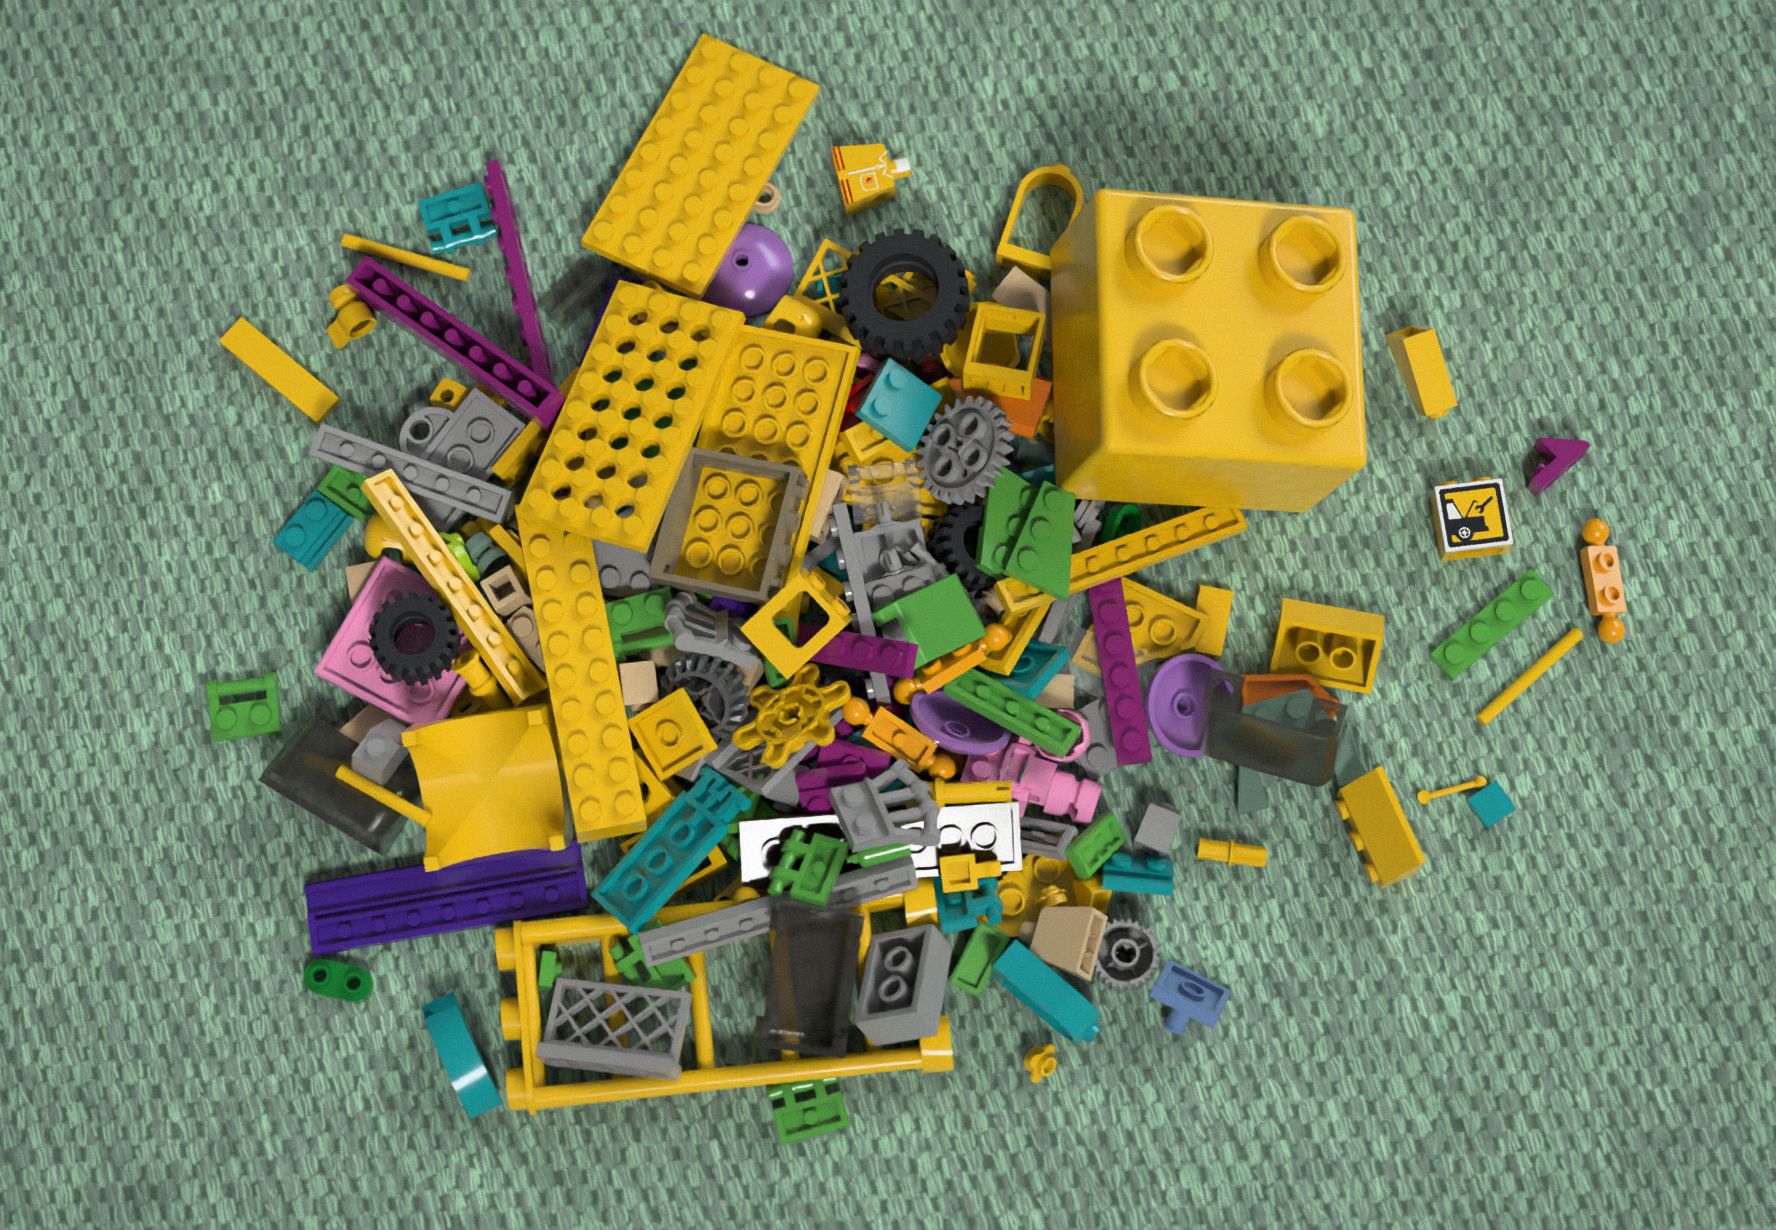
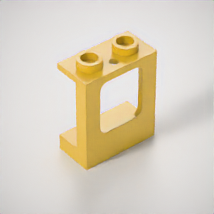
M806 568L740 628L787 680L852 620L849 615L850 609L846 603L837 596L833 598L824 589L827 586L825 581L816 572H809ZM806 591L828 613L830 620L804 646L798 648L774 625L773 617L799 592Z

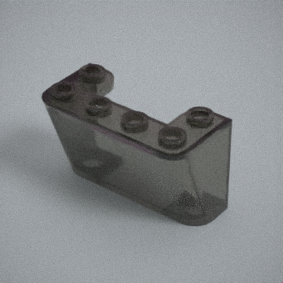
M1211 668L1205 686L1198 742L1200 750L1206 756L1309 786H1323L1331 780L1348 726L1347 705L1314 696L1304 729L1243 713L1240 695L1245 677ZM1219 681L1230 682L1234 688L1233 693L1220 689ZM1329 709L1335 713L1337 719L1336 721L1322 719L1316 722L1315 718L1320 710Z

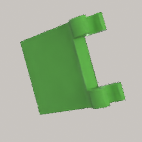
M956 572L900 599L875 608L874 613L871 614L877 627L896 617L909 643L919 645L914 670L927 662L987 635Z

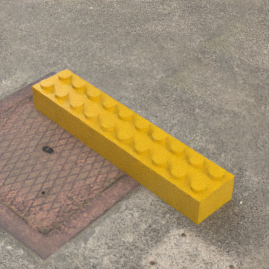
M569 495L556 497L555 499L563 500L566 499ZM520 504L514 505L577 843L647 831V820L592 539L519 518L517 509Z

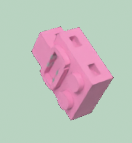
M1009 739L1007 745L999 751L986 755H969L960 782L1006 781L1011 779L1012 800L1019 801L1020 818H1023L1028 801L1045 806L1057 763L1042 759L1043 756L1036 747Z

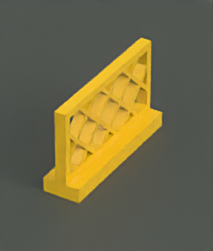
M825 238L794 296L791 297L818 311L823 321L822 329L866 352L861 348L859 340H854L851 336L844 316L837 313L834 300L840 298L839 293L832 295L827 279L848 270L846 258L849 259L851 254L854 253ZM829 249L840 254L843 268L825 272L823 259ZM818 268H820L821 274L814 276ZM894 275L887 277L879 286L888 283L898 285L901 299L883 304L879 287L875 290L879 304L875 308L877 311H881V315L887 317L886 308L903 304L907 320L909 321L912 318L907 302L921 298L931 303V308L936 301L935 297ZM823 279L828 297L814 301L804 295L811 282ZM903 289L914 295L906 297ZM829 302L831 310L821 304ZM873 350L872 352L868 353L870 355L876 356V352ZM906 358V364L900 365L907 370L911 364V358Z

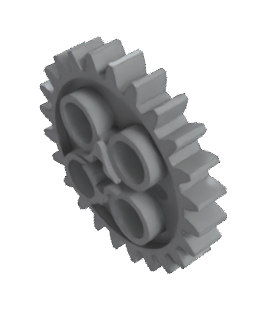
M969 395L965 402L957 398L955 408L946 404L945 415L935 414L937 421L935 426L927 425V429L930 431L929 436H922L920 438L926 444L924 448L917 450V453L923 456V459L916 463V466L923 470L918 475V478L925 482L922 487L930 491L931 496L949 505L954 502L962 506L964 500L972 504L975 500V494L982 498L985 497L986 486L993 489L996 487L993 480L995 476L1004 477L1000 468L1002 465H1010V461L1005 458V455L1014 451V448L1009 446L1007 442L1012 440L1015 435L1007 431L1012 426V422L1005 419L1007 413L999 409L1000 406L981 396L975 399Z

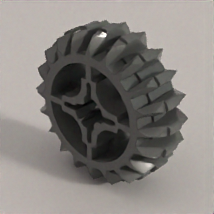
M691 652L689 655H681L676 662H672L667 667L666 673L661 678L660 683L662 687L658 693L659 696L665 698L684 687L714 741L720 738L724 740L743 725L742 722L749 712L747 707L752 699L745 695L748 692L749 685L740 682L743 679L744 673L736 674L733 671V663L726 665L721 657L717 656L714 659L711 655H701L695 652ZM708 691L709 693L705 700L701 702L702 697L705 695L704 693Z

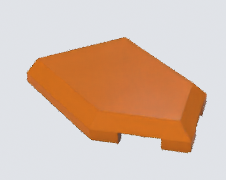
M994 362L986 363L988 365L1011 368ZM963 374L948 380L952 392L964 402L969 395L975 399L981 396L1000 406L999 409L1007 413L1005 419L1012 422V426L1007 431L1029 439H1034L1053 389L1052 379L1036 375L1031 400L963 390Z
M1309 673L1239 675L1240 722L1242 706L1309 688L1330 720L1344 706L1325 691Z

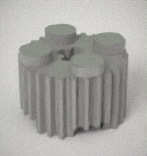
M1114 919L1112 924L1106 923L1093 974L1094 978H1099L1098 984L1104 983L1105 989L1108 988L1110 992L1117 994L1124 992L1128 994L1129 990L1135 993L1137 988L1141 990L1144 984H1149L1150 979L1154 978L1160 961V949H1157L1159 941H1155L1156 934H1151V928L1146 929L1144 924L1139 926L1138 921H1135L1133 924L1131 919H1128L1127 922H1124L1123 919L1117 922ZM1117 951L1131 952L1133 956L1130 958V963L1120 962L1117 959L1119 954Z

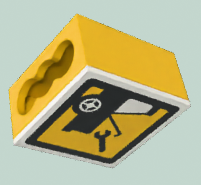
M1479 477L1471 480L1469 483L1460 484L1457 481H1446L1434 487L1430 495V503L1441 562L1506 554L1509 552L1513 545V538L1502 478L1491 480L1490 477Z

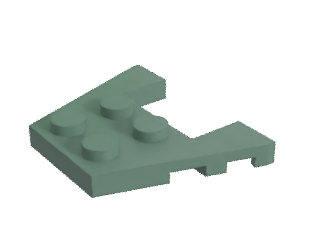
M1309 688L1241 707L1238 816L1269 807L1259 772L1328 754L1338 788L1344 787L1367 774L1363 765Z

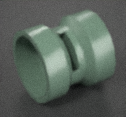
M486 532L475 534L465 544V550L472 564L477 566L479 574L484 579L506 567L509 562L508 554L501 547H496L494 540Z

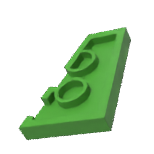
M1001 466L1000 470L1003 472L1004 477L995 476L993 480L996 487L993 489L987 486V491L983 498L982 505L985 506L983 525L979 527L975 567L997 581L1009 578V576L1003 574V571L1039 492L1038 488Z
M1044 480L1003 574L1066 603L1069 597L1076 495Z

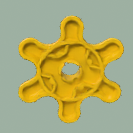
M808 663L797 670L793 682L782 690H773L767 685L755 688L749 697L752 698L750 704L759 709L758 716L754 721L734 732L732 736L733 744L742 750H749L757 745L766 744L762 754V761L773 769L783 767L788 760L790 752L802 749L806 741H812L822 747L829 745L835 738L834 726L829 722L830 712L850 700L851 690L849 684L846 681H837L824 688L817 687L820 681L819 668L814 663ZM792 715L799 717L798 720L796 718L788 720Z

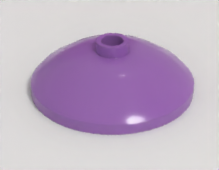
M745 223L703 295V300L706 303L721 307L730 304L733 310L740 308L746 318H754L771 311L787 295L793 280V263L787 246L771 230L759 225ZM740 259L748 261V264L743 267L738 266L736 263Z
M1200 654L1177 655L1159 666L1150 679L1145 696L1146 718L1156 740L1166 750L1175 755L1201 757L1217 750L1229 737L1236 719L1237 702L1234 687L1224 669L1214 660ZM1178 701H1179L1180 706H1181L1179 712H1178V710H1177V702H1178Z
M942 687L929 695L925 689L921 690L912 699L910 714L918 729L935 744L948 751L966 755H986L1001 750L1010 739V730L944 695V688Z

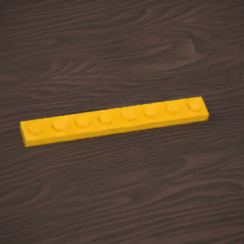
M386 470L365 480L360 488L443 602L444 606L449 609L454 620L515 705L519 706L542 694L548 686L393 470Z
M1205 507L1071 555L1069 595L1243 533L1248 528V524L1240 509ZM1011 577L996 582L993 587L1008 617L1058 600Z

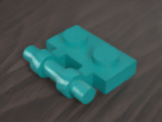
M481 182L417 201L427 234L431 235L441 232L442 239L430 242L434 255L443 252L452 254L457 252V248L474 243L476 246L485 244V240L497 237L494 224L481 227L479 220L491 217ZM469 223L471 231L452 236L451 228Z
M933 876L944 934L978 927L976 916L979 915L987 916L990 925L1001 923L1003 905L1001 898L996 893L998 889L997 876L977 878L978 889L943 893L941 876ZM981 892L983 897L973 899L972 893Z

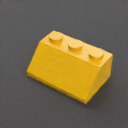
M1283 598L1269 674L1309 673L1321 686L1371 694L1384 638L1385 616Z
M1383 767L1375 768L1340 788L1336 795L1338 800L1334 801V805L1341 820L1347 819L1352 832H1349V838L1356 852L1362 851L1367 862L1363 864V868L1371 884L1376 882L1380 890L1418 874L1426 863V859Z

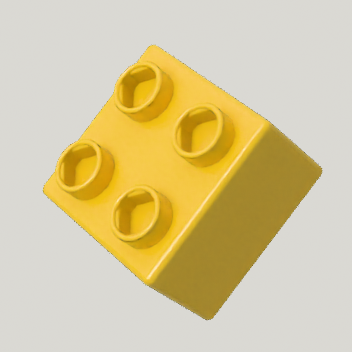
M1109 188L1096 191L1050 250L1056 486L1075 494V499L1303 513L1309 511L1360 471L1367 462L1356 217L1354 212L1350 209Z

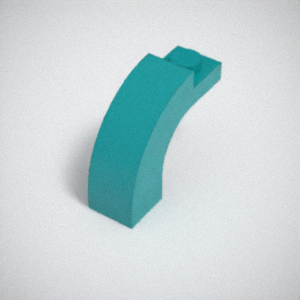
M454 992L422 1006L421 1008L425 1016L424 1020L431 1038L470 1119L503 1104L496 1084L470 1033Z

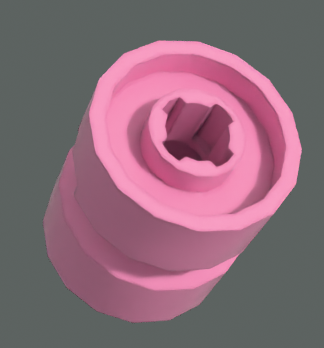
M1056 769L1043 812L1060 818L1068 814L1071 821L1089 826L1092 822L1103 784L1086 778L1078 782L1075 775Z

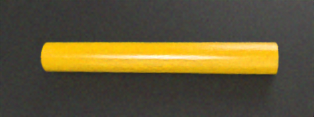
M343 764L337 770L335 775L337 778L424 827H427L430 823L432 815Z

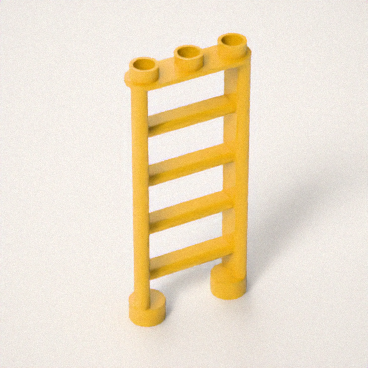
M933 877L917 878L918 888L814 918L852 915L860 992L872 936L870 913L905 909L907 928L933 924L938 929ZM733 900L661 907L646 925L659 918L663 926H668L732 907ZM611 913L528 922L516 920L512 928L495 930V947L499 971L516 970L518 997L502 998L500 1002L503 1036L505 1041L522 1039L524 1067L506 1069L508 1104L510 1111L528 1109L530 1116L539 1115V1110L555 1107L908 1069H922L923 1074L954 1071L948 1014L940 1015L937 1035L919 1038L920 1046L884 1050V1045L875 1046L865 1035L866 1052L800 1059L787 927H783L769 932L782 1061L715 1068L705 954L702 951L687 956L688 964L697 976L693 981L689 982L690 994L692 995L691 1005L697 1070L682 1071L679 1081L640 1076L630 1077V1075L612 1073L613 1079L546 1086L544 1063L535 1056L538 1042H542L535 949L601 942L605 983L623 985L622 973H618L613 964L616 962L609 953V950L619 944V940L627 939L633 933ZM606 993L608 1009L617 1002L611 993ZM618 994L620 999L624 997L622 994ZM619 1009L608 1018V1026L613 1033L626 1024L625 1013L622 1009ZM626 1033L618 1039L623 1048H628ZM615 1043L610 1045L611 1047H617Z

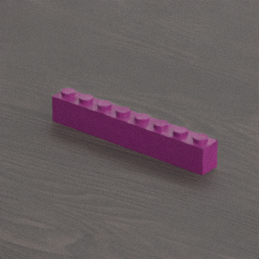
M367 255L347 277L346 283L360 300L548 433L552 432L566 401L560 390Z

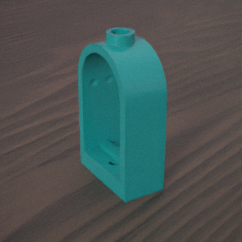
M1015 940L993 965L992 977L1073 1044L1079 1045L1082 1040L1090 1044L1101 1031L1102 1027L1097 1023L1102 1017L1094 1006L1019 941Z

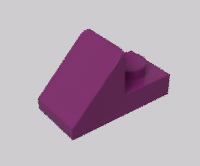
M1538 438L1533 449L1545 461L1530 473L1532 480L1527 489L1537 498L1584 457L1591 445L1585 440Z

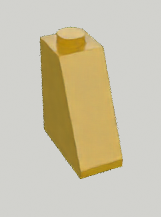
M1415 324L1385 335L1417 414L1429 416V419H1436L1449 414V408L1458 406L1434 328Z

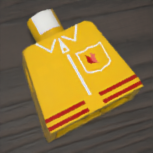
M884 144L837 146L831 148L832 163L846 217L894 198V180L911 176L908 157L888 160Z

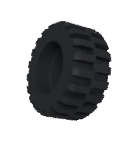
M904 228L894 229V235L886 236L883 231L875 235L876 241L872 244L864 241L858 246L860 254L858 256L851 254L847 260L848 270L842 271L840 278V303L845 323H847L853 339L859 340L861 348L867 353L873 350L876 352L877 358L883 361L889 358V356L894 357L895 362L898 364H906V358H915L916 363L926 361L925 355L932 352L934 357L943 353V345L945 343L951 346L958 339L957 331L964 329L967 322L966 313L969 312L970 308L968 280L962 261L956 258V252L950 245L943 247L941 238L932 234L927 239L924 236V231L913 229L912 234H905ZM901 272H913L928 278L935 285L937 292L936 301L933 306L922 316L909 321H896L881 315L874 306L873 295L877 287L890 275Z

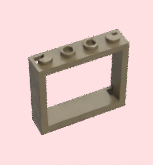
M691 447L667 503L648 577L658 585L765 606L783 589V579L781 577L784 566H787L791 560L792 547L790 543L793 532H797L800 525L801 516L799 508L802 499H805L808 494V476L796 466ZM703 467L788 483L759 591L675 575Z

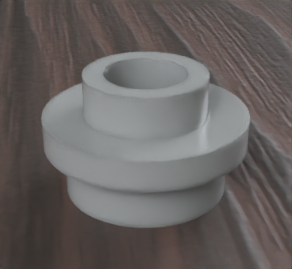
M1082 499L1074 512V521L1078 522L1077 526L1079 528H1082L1084 523L1091 526L1101 509L1096 506L1098 500Z

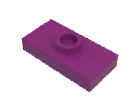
M834 738L833 742L829 745L820 747L816 769L865 762L866 774L869 776V779L873 780L889 770L892 754Z

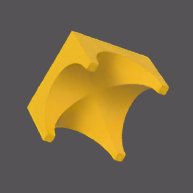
M550 702L417 723L401 733L403 747L408 749L415 765L424 811L432 815V819L426 827V851L423 858L425 872L440 870L448 865L477 857L526 849L563 850L573 840L574 835Z

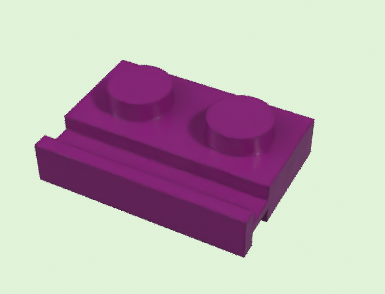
M865 762L796 771L795 782L798 784L804 813L820 814L835 812L828 797L830 788L863 782L865 777L869 778L866 774Z

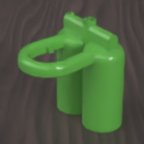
M895 843L857 851L846 856L847 863H859L862 867L866 868L912 855L910 845Z

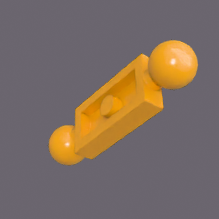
M1593 518L1586 521L1582 527V537L1591 545L1580 550L1590 615H1602L1603 620H1601L1597 629L1600 639L1606 643L1614 644L1621 641L1625 635V625L1616 617V615L1627 612L1616 546H1605L1604 544L1609 536L1608 525L1601 519Z
M999 623L989 624L985 627L986 636L915 669L918 675L916 678H901L895 683L893 687L895 699L901 704L910 705L914 695L919 691L925 689L929 695L986 660V650L998 651L1003 649L1009 641L1008 630Z
M852 697L842 706V716L846 722L852 725H865L860 736L884 752L891 753L892 757L896 760L904 759L914 772L920 774L924 766H926L932 779L941 778L945 782L952 779L955 775L956 765L951 757L943 754L935 756L933 752L937 748V744L883 707L878 706L874 714H872L868 703L860 697Z

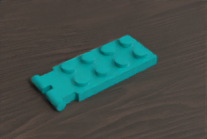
M710 766L702 768L700 780L688 793L683 790L590 894L635 936L729 832L730 829L727 825L740 810L747 811L751 806V800L729 784L726 779Z

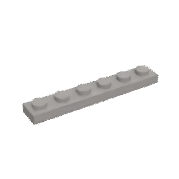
M323 423L319 427L309 453L314 458L370 478L392 469L407 491L497 524L499 523L500 525L503 523L514 494L512 491Z
M846 502L834 504L835 516L828 519L832 537L840 536L842 548L836 549V555L840 570L847 568L849 580L843 581L847 602L854 600L856 612L850 614L854 633L876 637ZM870 672L871 677L865 678L869 699L876 698L877 705L881 707L891 706L885 674Z

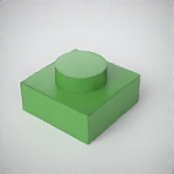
M543 951L538 982L539 991L552 992L553 983H556L557 978H561L563 963L556 962L557 952Z

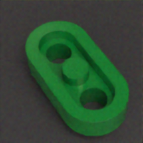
M1116 504L1113 506L1096 546L1138 532L1141 526V515L1137 507L1131 504Z
M317 959L312 961L304 971V983L316 995L350 1003H361L366 1001L374 990L372 976L360 967L326 959ZM321 970L326 971V979L322 982H317L315 980L317 972ZM354 978L360 979L359 988L351 990L349 982Z

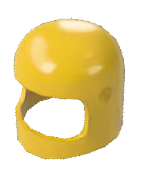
M785 295L761 328L819 339L823 328V321L818 311L789 295Z
M379 513L373 514L369 518L364 531V547L366 552L371 557L380 560L383 548H396L403 553L402 564L414 566V562Z

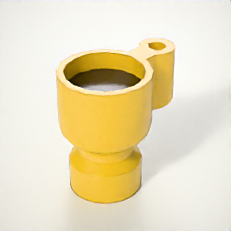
M348 284L335 288L328 296V300L333 308L339 310L338 317L326 330V333L337 349L343 348L351 339H357L369 333L377 323L368 306L362 301H356L357 295Z

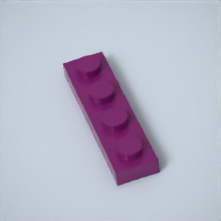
M800 624L795 647L804 646L823 627ZM840 631L809 661L912 679L919 645Z

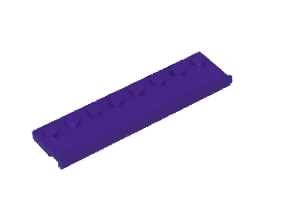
M577 837L573 838L566 849L517 850L461 861L430 872H425L423 863L304 884L311 947L314 956L511 923L516 920H528L590 909L581 845L577 843Z

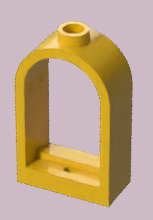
M1053 164L1049 167H1041L1030 172L1022 180L996 252V265L1008 269H1013L1016 266L1020 270L1032 272L1038 278L1051 281L1050 256L1011 245L1010 241L1026 196L1039 186L1056 185L1065 189L1071 195L1075 208L1069 225L1079 214L1083 207V191L1080 183L1070 173L1071 170L1067 166Z

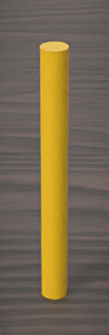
M346 233L342 238L341 245L343 247L468 282L471 274V269Z
M1576 627L1570 630L1475 716L1476 719L1483 726H1486L1584 637L1582 632Z

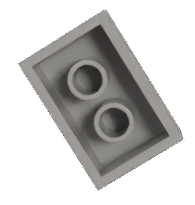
M933 924L871 936L854 1023L875 1046L937 1035L953 947Z

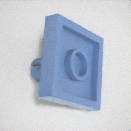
M1169 959L1149 996L1171 1007L1170 1013L1163 1025L1168 1031L1182 1035L1190 1018L1213 1029L1232 991Z

